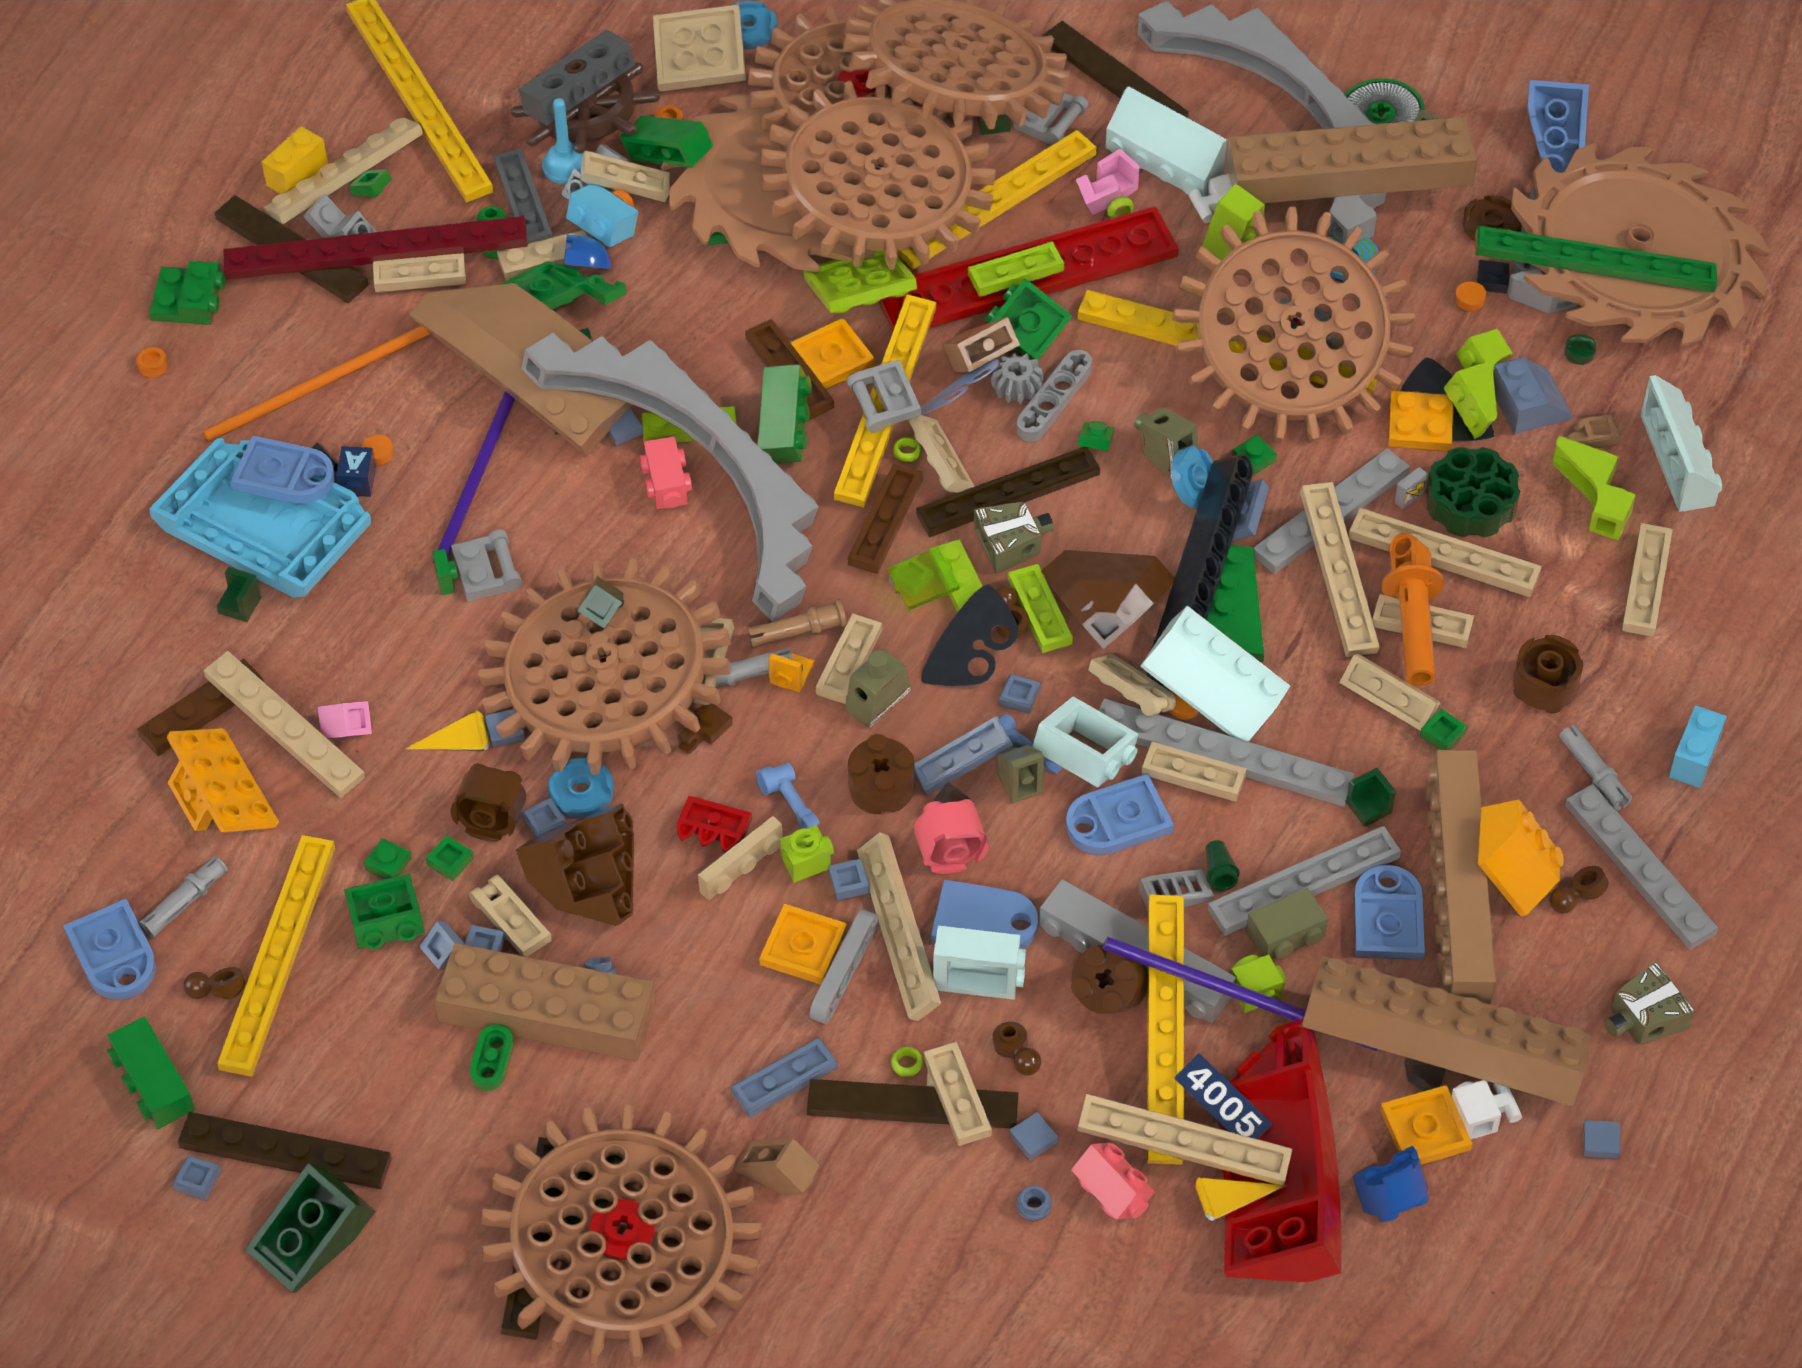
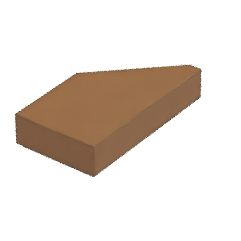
M1605 414L1581 418L1568 439L1598 448L1619 444L1620 436L1612 415Z

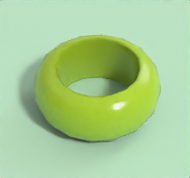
M1126 196L1117 197L1108 204L1107 214L1112 219L1132 213L1134 204ZM1125 206L1123 209L1116 211L1119 207Z
M903 437L897 440L893 447L894 456L904 463L916 461L922 452L921 444L912 437ZM905 446H910L914 448L915 451L906 454L901 452L900 449Z
M902 1047L896 1050L891 1058V1066L895 1073L904 1077L914 1076L921 1070L923 1065L922 1055L912 1047ZM903 1056H910L916 1060L914 1066L906 1068L900 1066L897 1061Z

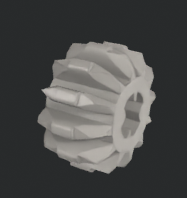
M1014 352L1011 358L1002 355L1000 363L992 371L991 376L992 389H995L997 398L1005 397L1007 404L1012 400H1017L1019 405H1021L1023 399L1031 401L1042 387L1043 381L1042 368H1039L1037 359L1029 360L1027 353L1022 357H1017Z

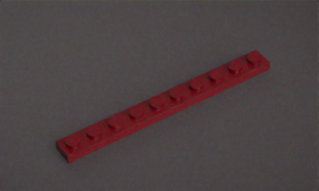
M525 216L223 249L224 274L226 280L367 265L373 264V261L528 247Z

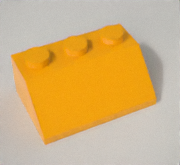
M1520 800L1481 807L1478 865L1520 916H1526L1560 881V867L1564 864L1563 853L1551 841L1547 831L1542 829L1536 822L1533 813L1528 811Z

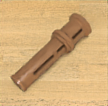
M838 599L832 605L816 609L814 606L806 609L805 614L754 627H747L749 636L763 634V636L750 639L751 645L754 648L758 645L810 631L812 634L819 635L821 630L835 626L845 628L847 621L841 600Z

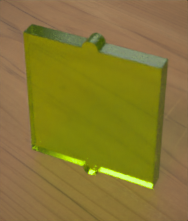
M938 547L887 568L888 574L895 585V593L900 594L908 611L960 589L952 573V565L950 563L947 564Z

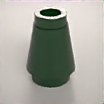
M1215 840L1206 846L1207 882L1218 891H1226L1233 888L1238 882L1240 871L1225 843Z

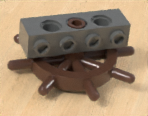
M606 29L520 87L518 92L522 105L514 106L511 109V115L515 118L531 116L538 120L541 128L530 134L526 139L529 146H535L549 136L557 139L553 101L557 98L563 99L565 102L569 141L575 142V152L582 154L586 150L587 141L605 137L618 129L628 135H634L637 128L628 120L631 118L636 104L658 102L661 96L656 90L634 93L631 80L641 74L644 67L641 63H634L629 41ZM615 91L620 93L618 95H610Z

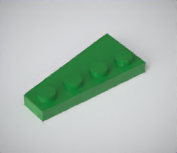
M1231 544L1207 621L1259 662H1263L1264 648L1254 551L1251 547Z

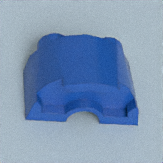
M1413 1145L1392 1155L1393 1160L1386 1165H1372L1352 1175L1364 1212L1377 1215L1378 1219L1382 1222H1388L1396 1219L1400 1212L1412 1207L1422 1206L1429 1201L1428 1185L1418 1152Z

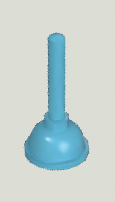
M557 98L553 101L557 142L544 156L542 171L550 181L558 184H567L573 169H581V158L584 153H576L574 144L569 141L565 102L563 99Z

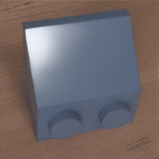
M1524 357L1495 364L1493 372L1495 398L1514 434L1572 419L1573 415L1548 369Z

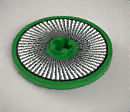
M1378 78L1367 80L1355 85L1344 94L1353 104L1359 107L1361 113L1370 122L1375 124L1414 121L1420 109L1425 110L1421 96L1411 86L1393 79ZM1378 113H1384V116L1378 117Z

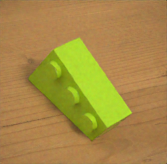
M1234 184L1218 201L1202 247L1209 250L1220 260H1223L1232 252L1220 234L1222 228L1227 224L1236 232L1242 243L1257 237L1252 226V216L1254 212L1261 211L1264 217L1265 204L1237 184Z

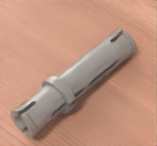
M790 647L771 652L772 654L793 660ZM771 653L729 662L731 674L719 675L715 687L726 684L730 687L735 685V682L768 674V659Z
M1571 725L1570 727L1573 732L1570 731L1569 727L1565 728L1560 733L1559 739L1567 746L1592 778V784L1599 791H1602L1615 810H1621L1619 803L1623 808L1627 807L1633 798L1617 779V772L1605 764L1576 725Z
M213 855L194 874L189 873L184 878L185 882L139 922L144 932L150 935L151 938H155L162 929L179 916L193 901L199 897L203 898L208 893L207 889L228 872L227 866L220 858Z

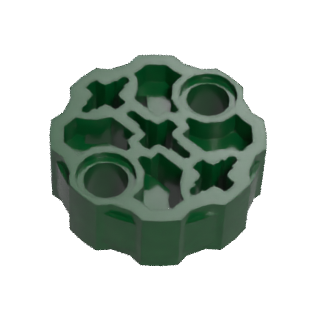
M1463 446L1451 449L1443 459L1435 461L1430 469L1426 488L1428 513L1434 521L1440 522L1447 528L1448 532L1457 536L1478 535L1484 538L1495 535L1504 524L1512 522L1515 517L1521 492L1518 486L1520 475L1512 463L1503 460L1498 452L1485 447L1468 449Z

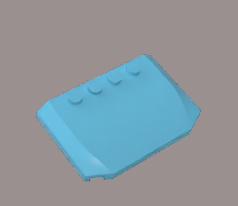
M217 438L149 509L151 518L168 534L240 571L256 575L258 580L293 598L306 596L370 526V514L363 510L354 492L336 483L333 484L331 490L321 499L304 504L232 490L231 479L250 441L241 440L240 444H227L224 442V439ZM314 476L309 480L313 482L322 481L324 477Z

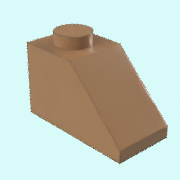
M1004 317L967 330L942 345L954 372H971L1020 344L1008 317Z
M793 1138L751 1141L734 1169L739 1174L780 1194L803 1193L811 1186L814 1180L813 1176L820 1164Z

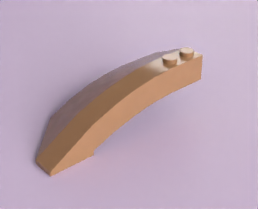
M515 283L429 292L409 314L414 321L453 353L459 355L495 382L586 457L632 405L620 399L585 391L541 389L521 369L525 349L552 333L561 341L566 342L573 353L593 341Z

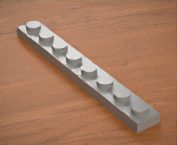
M1105 698L1099 709L1101 713L1139 734L1136 741L1137 745L1149 748L1151 742L1247 768L1246 778L1345 807L1349 782L1355 777L1354 773L1158 714L1148 717L1142 713L1141 709Z

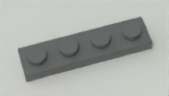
M522 148L493 155L494 165L512 216H525L527 243L552 238V232Z

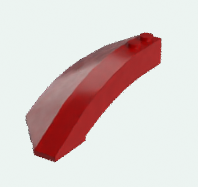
M1304 1018L1277 1026L1268 1035L1271 1041L1260 1052L1253 1050L1235 1069L1238 1074L1230 1081L1272 1123L1258 1140L1291 1148L1292 1153L1283 1184L1286 1185L1285 1187L1225 1215L1224 1274L1226 1277L1308 1283L1341 1274V1205L1333 1127L1314 1030L1302 1027ZM1218 1121L1219 1129L1229 1132V1131ZM1223 1170L1224 1180L1274 1184Z

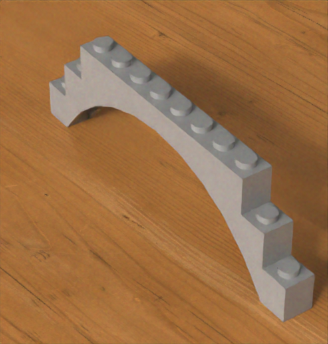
M1167 0L1139 13L1137 35L1154 52L1194 54L1226 61L1255 72L1283 88L1309 111L1322 129L1375 124L1370 122L1361 113L1359 107L1353 104L1343 94L1342 90L1335 86L1325 76L1324 72L1318 69L1308 59L1307 55L1300 51L1291 42L1290 38L1274 25L1271 18L1265 16L1258 8L1231 21L1213 4L1186 17H1183L1181 11L1175 9ZM1386 193L1335 197L1329 212L1331 215L1327 232L1331 236L1333 235L1341 244L1346 241L1348 234L1357 226L1363 229L1360 240L1366 237H1373L1377 215L1373 208L1385 203Z
M554 333L525 349L521 369L541 389L585 391L623 400L664 418L684 430L707 449L732 478L747 505L757 542L758 570L752 602L772 622L801 604L807 586L802 578L794 572L807 564L813 547L808 538L801 532L813 525L819 506L809 494H806L794 482L788 473H785L773 462L767 452L762 451L752 441L747 432L742 431L731 420L727 412L721 410L710 399L709 395L700 389L689 378L688 374L668 357L663 349L658 348L649 340L622 356L614 345H611L601 336L573 353L570 346L566 342L561 341Z

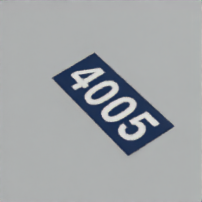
M1200 1053L1174 1077L1231 1133L1258 1140L1272 1125Z

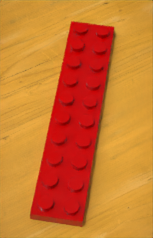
M1154 206L915 274L917 289L908 291L906 295L901 297L890 296L880 299L879 304L893 332L907 295L936 302V310L929 327L931 328L990 311L995 305L1001 308L1005 304L1006 300L1002 297L1009 288L979 297L968 276V267L1053 242L1064 262V271L1030 281L1044 294H1050L1178 257L1179 248L1157 207Z

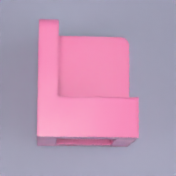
M1118 149L1097 163L1096 181L1114 174L1123 196L1127 197L1138 190L1139 165L1121 149Z
M1087 174L1076 179L1084 201L1092 215L1106 210L1108 204L1113 199L1123 196L1114 174L1093 183Z
M368 701L318 707L320 732L327 739L372 734Z

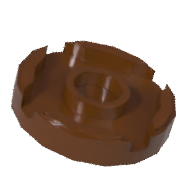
M1487 195L1484 196V199L1477 200L1476 198L1465 207L1462 225L1465 233L1473 241H1475L1477 226L1521 232L1522 224L1511 210V200L1505 197Z

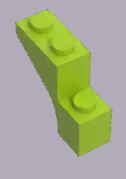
M1498 329L1468 338L1456 353L1465 369L1457 371L1444 386L1449 399L1456 407L1474 438L1482 436L1488 426L1497 418L1493 379L1495 364L1506 362L1513 354Z
M1559 436L1552 463L1590 501L1593 513L1589 531L1619 541L1632 513L1636 494L1628 492L1623 488L1610 485L1615 475L1619 456L1590 447L1576 440Z

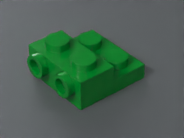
M189 261L187 268L161 267L149 311L151 321L211 325L213 314L219 311V290L224 289L226 280L224 271L220 270L219 263Z
M1024 279L1019 286L1014 283L1002 297L1006 300L1005 304L1001 309L995 305L985 318V321L990 323L1008 317L1020 344L1015 349L1023 356L1027 353L1029 360L1037 359L1038 361L1073 316L1027 279Z
M410 873L344 889L358 949L366 947L368 949H378L386 942L398 939L411 941L417 935L425 933Z

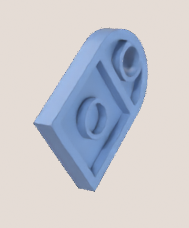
M252 435L231 479L232 490L304 504L321 499L331 490L334 484V470L329 457L319 450ZM314 476L324 477V479L319 482H313L309 480Z
M1148 774L1080 796L1070 805L1066 816V832L1070 841L1080 850L1094 855L1114 853L1174 833V824ZM1079 824H1088L1093 830L1088 833H1081L1075 827Z
M1380 865L1367 870L1358 879L1354 892L1355 957L1424 959L1423 893L1420 883L1409 871L1393 865ZM1390 878L1397 885L1392 888H1386L1379 883V880Z
M944 880L931 934V943L935 944L939 925L1020 935V949H1025L1033 942L1037 934L1038 914L1033 903L1018 892ZM1017 920H1024L1030 926L1025 930H1017L1012 926V923Z
M127 899L63 925L91 987L99 995L113 1000L128 999L142 993L152 983L156 973V961ZM125 975L136 976L135 981L129 985L118 983L120 978Z

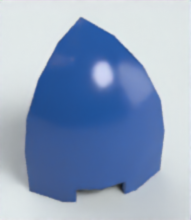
M566 235L564 265L612 269L610 255L606 248L597 240L586 236Z

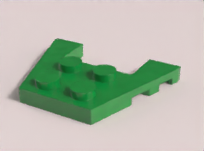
M549 261L499 284L515 283L551 310L563 304L571 303L574 298L584 293H587L604 305L627 294L626 284L616 281L615 285L606 283L603 276L595 274L590 277L581 276L578 269Z

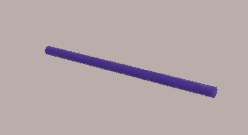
M506 391L438 547V550L445 549L447 559L452 549L451 545H454L515 401V398Z
M1108 936L1104 941L1102 949L1294 1021L1303 1019L1306 1010ZM1356 1043V1044H1358V1045L1364 1046V1047L1369 1048V1049H1372V1050H1374V1051H1377V1050H1378L1377 1048H1373V1047L1366 1046V1045H1363V1044H1360V1043Z

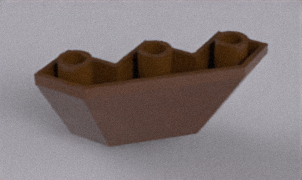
M1064 550L1041 570L1061 600L1103 649L1142 616L1173 585L1175 579L1163 563L1153 555Z
M623 803L559 826L527 841L516 849L527 882L557 910L614 926L623 923L633 915V820L631 815L626 812Z

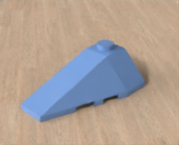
M1530 80L1527 111L1541 161L1548 157L1555 172H1565L1576 149L1585 147L1589 85Z

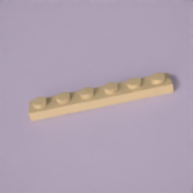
M406 118L394 120L390 127L380 133L369 136L366 142L357 148L347 150L343 157L337 161L322 166L318 173L310 178L299 181L296 187L287 193L275 196L271 203L263 207L266 215L281 224L286 223L311 207L320 196L324 194L328 196L423 135L420 124Z
M1333 482L1303 485L1300 495L1346 657H1353L1354 654H1376L1380 646Z
M1359 508L1349 531V539L1388 552L1390 543L1396 535L1402 532H1409L1430 549L1431 566L1530 598L1541 573L1542 566L1363 508Z
M229 651L225 652L204 670V677L339 798L346 795L365 778L364 771Z
M879 832L861 846L857 852L867 877L869 892L876 914L879 916L878 921L908 1019L919 1021L941 1005V1000L890 837Z
M1086 1094L1077 1128L1079 1132L1281 1186L1285 1182L1292 1153L1291 1148Z

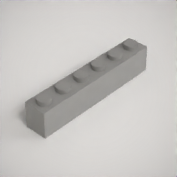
M1063 879L1040 907L1039 926L1049 935L1060 937L1071 943L1081 953L1091 946L1104 944L1107 936L1148 951V927ZM1184 948V965L1235 984L1236 977ZM1184 980V1008L1193 1017L1204 1019L1213 1024L1232 997Z

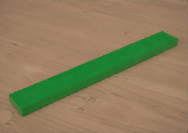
M1477 226L1475 232V255L1713 293L1717 288V263L1484 226Z

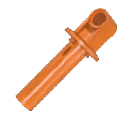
M1402 532L1396 535L1390 543L1389 552L1392 571L1384 577L1382 590L1386 596L1395 597L1400 600L1406 681L1414 686H1425L1432 683L1436 678L1429 600L1441 593L1444 587V579L1442 574L1431 566L1430 549L1409 532Z

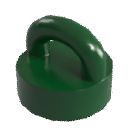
M1583 334L1572 335L1567 339L1565 356L1572 363L1578 365L1588 364L1595 357L1597 342Z

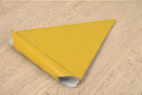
M476 710L405 749L487 750L490 741L484 717L481 712Z
M1198 1177L1195 1188L1206 1217L1214 1221L1286 1185Z

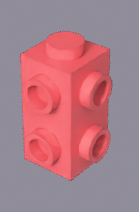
M675 436L645 441V454L639 455L642 473L649 474V479L645 480L648 498L654 497L657 510L687 505V491H692L689 472L683 473L682 467H686L684 449L677 448Z
M1110 1142L1091 1144L1071 1169L1079 1178V1184L1102 1203V1209L1110 1217L1120 1220L1127 1218L1135 1219L1141 1216L1149 1206L1148 1200L1155 1193L1147 1184L1146 1176L1141 1171L1133 1168L1124 1159L1123 1151Z

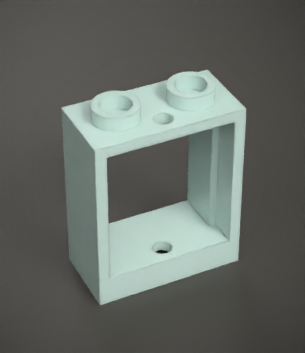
M1071 697L1039 724L1032 747L1041 751L1047 759L1092 785L1099 787L1108 778L1112 780L1123 765L1131 764L1138 751L1135 744L1139 734L1079 699ZM1075 730L1108 749V751L1101 754L1068 734Z
M938 925L933 963V978L937 991L1015 1000L1016 988L1023 987L1026 949H1020V935Z

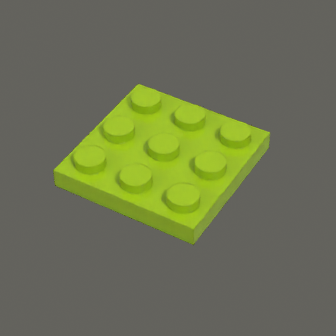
M874 251V257L863 259L859 267L853 266V262L836 259L818 264L820 266L818 272L803 270L804 280L830 313L847 312L854 306L861 304L872 305L879 302L880 299L890 296L901 297L906 295L908 291L917 289L916 278L898 256L895 269L888 270L884 251Z

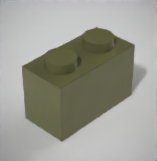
M1305 888L1248 913L1246 932L1262 957L1269 955L1271 959H1282L1290 955L1295 949L1304 945L1312 946L1321 941L1326 935L1328 918L1309 888Z

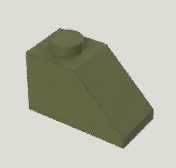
M1030 745L1009 748L997 755V774L1012 804L1043 794L1044 755L1041 751Z

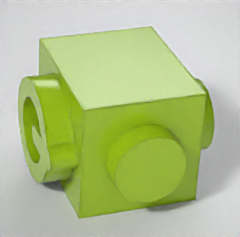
M817 825L807 829H799L791 835L780 838L781 859L794 883L827 871L828 866L831 865L830 855L834 854L832 843L827 835L822 836Z
M1257 955L1246 956L1233 966L1231 974L1236 977L1235 984L1277 1000L1282 999L1283 985L1286 984V978L1282 968L1279 965L1275 966L1269 955L1263 957ZM1238 1000L1244 1013L1259 1008Z

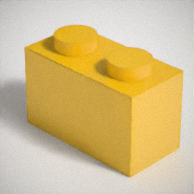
M302 126L262 161L266 186L280 194L287 193L296 187L299 181L312 177L319 172L322 166L328 164L324 139Z

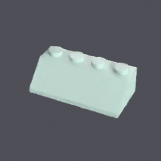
M1129 86L1126 88L1107 126L1106 149L1112 153L1121 149L1139 165V168L1147 170L1165 182H1169L1188 195L1192 190L1198 189L1203 197L1207 196L1209 179L1224 175L1227 139Z
M1656 375L1650 376L1640 416L1679 512L1715 506L1718 493L1722 491V481L1719 474L1714 473L1710 451L1708 449L1705 450L1703 446L1701 429L1698 425L1695 426L1691 404L1685 401L1680 389Z
M1188 606L1170 621L1140 666L1229 736L1247 742L1273 713L1290 687L1288 683Z

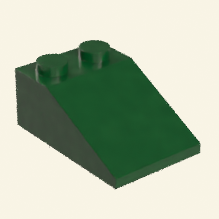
M308 1163L245 1250L291 1292L296 1293L357 1238L376 1211L331 1171Z

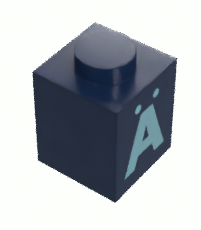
M341 446L336 474L338 485L354 492L357 497H371L376 471L373 448Z

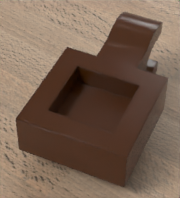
M714 704L702 705L694 712L701 729L695 733L688 728H684L678 735L683 740L679 744V748L690 754L703 740L712 745L732 726V716Z

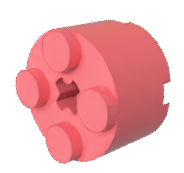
M965 799L959 802L943 804L939 801H934L923 807L924 813L916 820L913 830L924 865L926 867L927 865L930 866L932 872L937 874L961 872L967 869L966 863L975 859L977 864L986 856L989 844L978 811L972 800Z

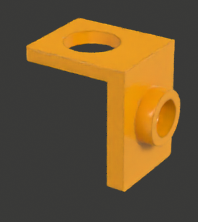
M771 653L768 659L770 684L800 693L814 666V660L791 653L793 658L791 660Z

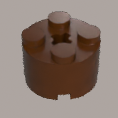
M1545 635V638L1534 640V637L1526 641L1519 650L1513 676V692L1518 699L1533 708L1545 710L1551 714L1558 713L1563 707L1570 704L1577 695L1583 671V659L1581 660L1577 647L1571 641L1561 636Z
M874 734L852 751L848 760V787L853 802L860 809L872 814H881V811L892 810L893 813L909 803L914 793V756L905 745L894 739L886 738L884 735Z
M473 764L464 775L452 803L450 813L456 825L460 821L466 827L465 832L480 840L499 841L502 839V836L507 834L509 837L515 830L526 802V791L521 784V776L514 771H502L486 767L483 764Z
M1103 944L1089 947L1079 956L1073 967L1071 990L1074 996L1087 1009L1101 1014L1120 1013L1138 1005L1148 991V972L1146 966L1103 950ZM1108 973H1111L1110 977L1114 979V984L1109 985Z

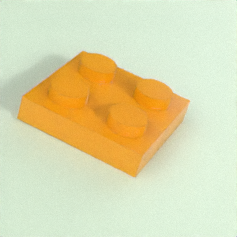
M844 318L790 342L825 389L846 380L851 374L875 366L874 356Z
M1391 391L1388 447L1439 451L1451 450L1453 403L1448 395Z
M784 904L760 955V965L821 985L846 936L848 924Z
M1447 1085L1381 1103L1380 1112L1397 1151L1400 1152L1413 1145L1418 1152L1421 1165L1472 1150L1473 1143Z

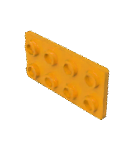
M225 729L169 732L167 739L179 758V762L168 781V785L195 831L207 830L212 818L221 832L277 827L279 820Z

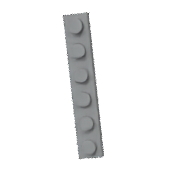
M1387 448L1334 487L1344 522L1358 513L1359 508L1366 507L1409 474L1410 466ZM1305 510L1253 548L1254 557L1274 575L1315 545Z
M1594 784L1566 799L1565 807L1689 950L1716 936L1718 931L1716 924Z
M1382 826L1208 903V912L1223 935L1226 936L1246 927L1248 913L1305 888H1309L1312 895L1316 896L1361 876L1373 867L1386 865L1399 859L1401 850L1387 829Z

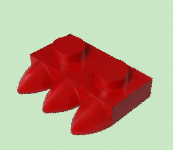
M689 795L677 822V835L683 841L693 834H698L702 847L709 845L715 839L719 840L723 852L726 853L745 838L752 821V812Z

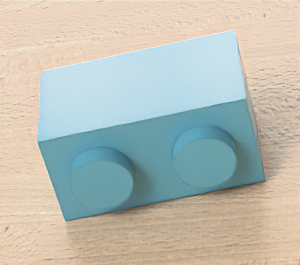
M591 183L570 194L566 219L610 248L634 236L638 210L602 186Z
M1695 705L1675 753L1669 778L1701 788L1720 741L1727 716Z

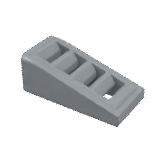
M1202 869L1153 875L1141 878L1139 881V893L1147 911L1149 894L1157 895L1156 893L1161 891L1162 895H1170L1168 889L1171 888L1175 892L1173 896H1184V908L1214 900L1213 892ZM1197 881L1201 891L1195 892L1191 882ZM1185 885L1188 893L1183 894L1180 886Z

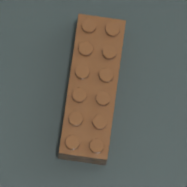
M458 943L453 945L435 998L439 1022L483 1030L492 1024H501L509 1028L514 1037L635 1061L639 1059L656 1003L653 981Z

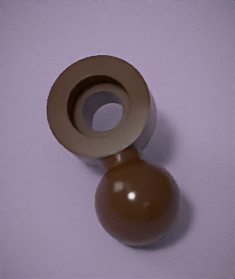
M1000 586L995 590L1004 600L1015 618L1018 626L1017 638H1020L1028 630V614L1023 608L1015 606L1017 603L1015 590L1010 586ZM1004 625L996 626L998 633L1009 639V628Z
M1588 866L1579 870L1572 879L1573 886L1570 888L1561 886L1552 891L1550 895L1551 907L1559 913H1568L1575 908L1578 898L1586 900L1599 898L1609 885L1603 869L1598 866Z
M229 967L215 972L210 977L202 972H193L185 978L183 986L185 993L193 999L204 998L210 991H212L215 997L231 999L240 994L245 986V980L239 968Z
M1004 1022L998 1025L992 1036L995 1051L1000 1056L1014 1058V1067L1022 1075L1030 1076L1038 1072L1041 1067V1057L1036 1050L1027 1048L1026 1029L1017 1022Z

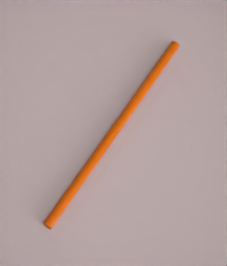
M422 326L412 329L202 431L203 437L206 442H210L430 335V333Z

